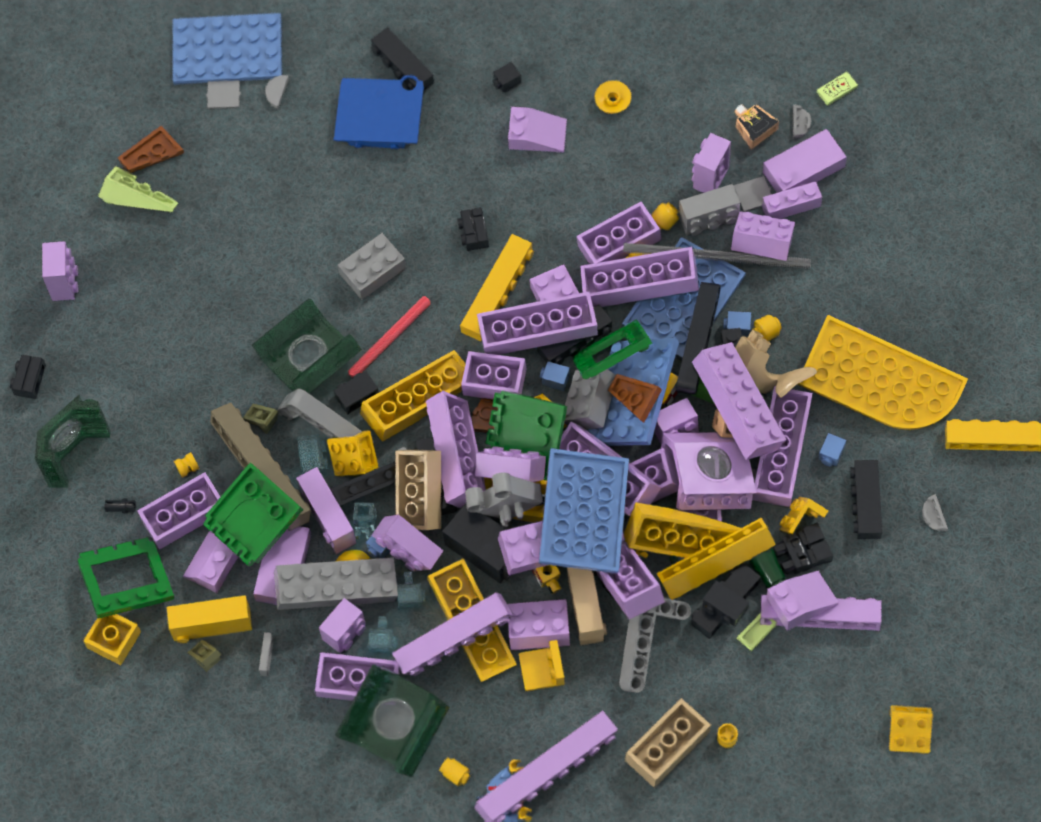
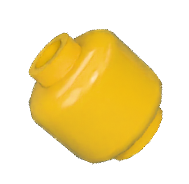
M661 203L651 216L660 230H670L679 220V211L671 203Z
M766 315L754 321L752 330L761 333L764 336L763 339L769 341L779 336L781 324L777 317Z

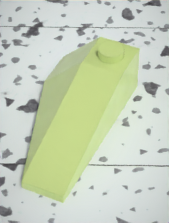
M116 166L105 178L98 196L109 204L113 203L115 205L173 212L178 202L162 192H152L151 185L147 183L139 184L135 181L137 179L135 175Z

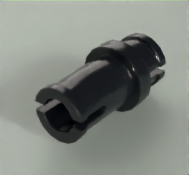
M127 498L122 500H105V512H122L123 514L135 512L136 501L128 500Z

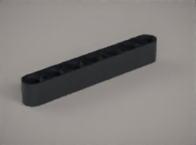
M701 282L678 375L676 392L697 394L700 376L692 361L703 349L708 348L720 296V284Z

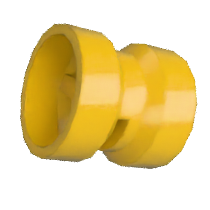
M191 452L186 454L185 458L174 461L182 478L191 471L199 470V466Z
M723 724L719 728L717 741L720 746L731 748L736 744L738 737L737 728L732 724Z

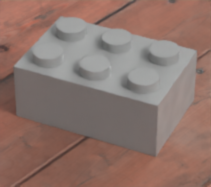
M733 184L679 201V219L686 236H696L706 229L715 230L725 223L728 225L733 224L737 221L740 212V201Z
M381 233L337 266L340 276L363 300L406 269V262L399 251Z
M576 369L565 403L567 411L564 424L568 426L570 422H573L586 430L603 428L612 399V394L608 389L616 375L607 369L592 378L583 379L578 369Z

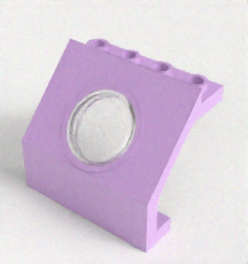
M717 432L663 433L661 448L673 453L679 479L677 509H751L753 493L757 492L750 460H745L734 438L721 437Z

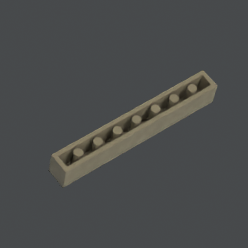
M230 402L212 410L210 423L241 466L245 469L250 462L254 464L304 509L288 530H293L308 523L311 513L309 504L302 500L298 489H294L291 485L289 477L283 474L279 463L274 461L269 450L263 447L259 436L252 432L250 424L244 421L239 409L235 408Z

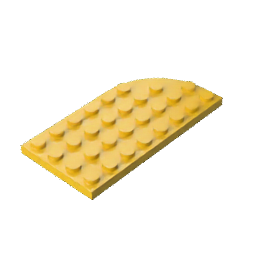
M827 315L804 367L815 368L817 373L797 385L889 427L914 430L928 427L944 418L958 402L968 378Z

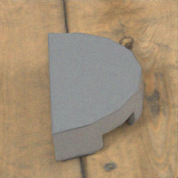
M289 75L274 77L266 86V98L271 106L279 109Z
M793 104V139L806 135L810 130L811 117L806 110L802 109V106Z
M936 494L932 495L923 505V520L926 525L934 530L948 531Z

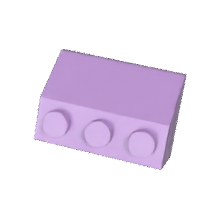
M209 531L183 577L218 593L238 556L214 535L215 533Z

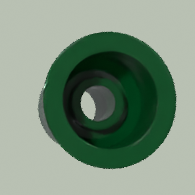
M774 549L764 551L749 561L759 576H761L766 588H771L785 581L786 577L777 561Z

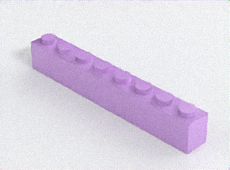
M604 711L600 712L477 801L475 809L485 822H503L506 819L505 815L509 812L515 813L518 811L524 801H532L538 795L537 792L542 788L544 791L553 785V780L557 777L562 779L569 773L568 769L572 766L575 768L580 766L585 761L584 758L587 755L593 756L600 750L599 747L604 743L606 745L610 744L616 738L614 735L618 729Z

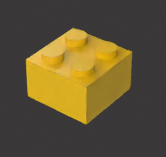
M115 614L97 618L83 641L87 649L122 665L141 631L138 624Z

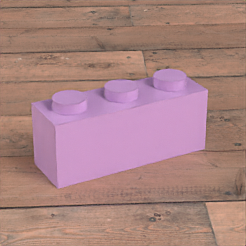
M815 181L763 197L762 208L765 215L781 219L821 207L822 195Z

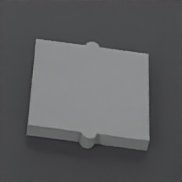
M240 80L208 81V93H206L208 109L239 107V96H241Z
M764 176L733 185L744 212L762 207L763 197L772 195L770 192L771 188L768 187Z

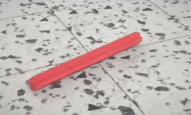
M423 296L348 370L349 376L353 378L356 374L362 373L431 304L430 300Z

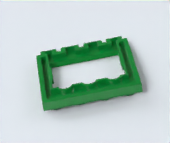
M636 319L579 351L573 356L572 360L582 378L588 379L638 351L643 352L647 350L652 341ZM624 337L630 345L618 350L598 363L592 357Z
M148 537L134 540L135 545H132L131 541L116 544V550L112 546L97 549V554H94L93 550L79 553L78 565L98 619L174 600V593L154 541H149ZM143 553L147 554L151 572L157 583L101 596L100 588L91 566Z

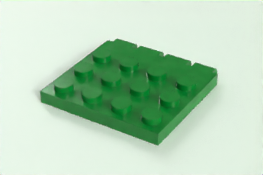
M505 390L501 391V393H495L492 406L497 407L498 410H491L489 425L494 426V429L488 428L485 444L491 445L490 449L492 447H502L503 451L518 449L521 450V453L533 451L539 452V456H546L544 480L547 481L550 449H560L567 406Z
M250 462L205 515L207 519L203 525L209 531L215 533L214 535L221 542L227 545L234 554L239 556L250 567L255 562L258 564L304 509Z

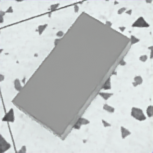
M265 632L259 665L261 676H269L274 643L272 634Z

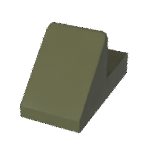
M253 403L243 419L249 424L258 426L265 434H268L278 420V411Z
M204 640L198 642L187 652L206 672L221 660L219 657L221 654L218 650Z

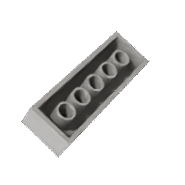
M394 558L276 565L274 570L277 610L338 606L344 598L353 605L394 602L398 597Z

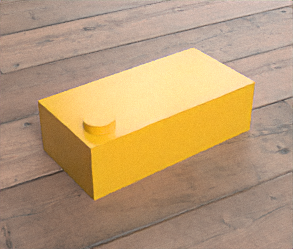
M246 595L167 607L168 626L174 642L187 643L189 639L252 630L250 606Z

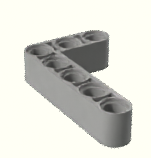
M296 389L286 395L277 409L278 415L287 417V420H292L298 416L302 417L330 438L349 437L362 432L302 389Z
M664 598L665 602L662 603V611L660 604L629 619L619 681L622 690L626 692H640L644 689L656 616L685 620L691 614V608L688 603Z

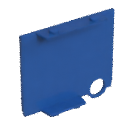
M406 75L401 80L343 78L340 84L334 141L347 142L350 146H355V148L380 147L398 149L405 148V144H418L424 90L423 81H419L413 75ZM412 78L417 84L413 90H405L402 87L403 81Z

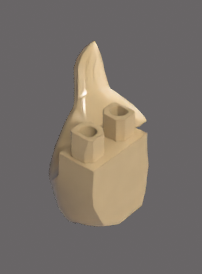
M752 330L748 337L742 336L735 347L759 392L763 394L772 391L774 386H776V394L782 398L796 384L817 373L816 369L812 367H803L785 374L768 372L765 367L770 356L767 350L771 343L763 339L764 336L755 330Z

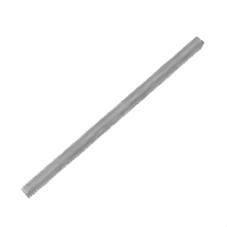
M625 242L623 245V253L628 251L630 254L632 252L636 254L637 252V254L642 253V255L643 253L645 255L646 253L652 254L681 249V247L651 246L648 244H630ZM693 249L696 259L697 257L698 259L703 258V260L707 258L710 261L711 259L712 261L713 259H717V261L719 259V261L724 260V262L725 260L726 262L731 260L733 263L734 261H738V263L742 261L745 264L746 262L747 264L748 262L749 264L754 262V264L759 263L760 265L761 263L762 265L763 263V265L768 264V266L769 264L770 266L771 264L773 266L777 264L780 267L781 265L782 267L783 265L784 267L789 265L791 268L792 266H796V268L800 266L803 269L804 267L805 269L806 267H811L809 258L787 257V261L748 253Z

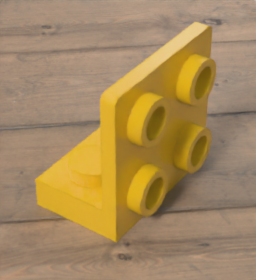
M370 430L363 431L354 436L327 439L335 476L366 474L378 468Z
M798 497V499H794L791 503L789 514L782 518L779 530L792 534L804 514L809 517L817 518L819 516L825 518L828 510L809 498Z
M557 640L549 641L550 648L519 653L525 691L565 685Z
M890 706L889 750L930 753L933 716L931 708Z

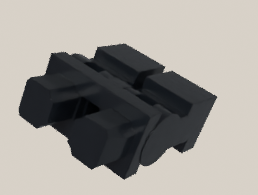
M818 522L803 528L799 532L782 537V542L773 546L777 558L785 554L788 557V560L780 563L784 574L791 572L798 574L815 566L832 562L833 554L827 541H824L825 537Z

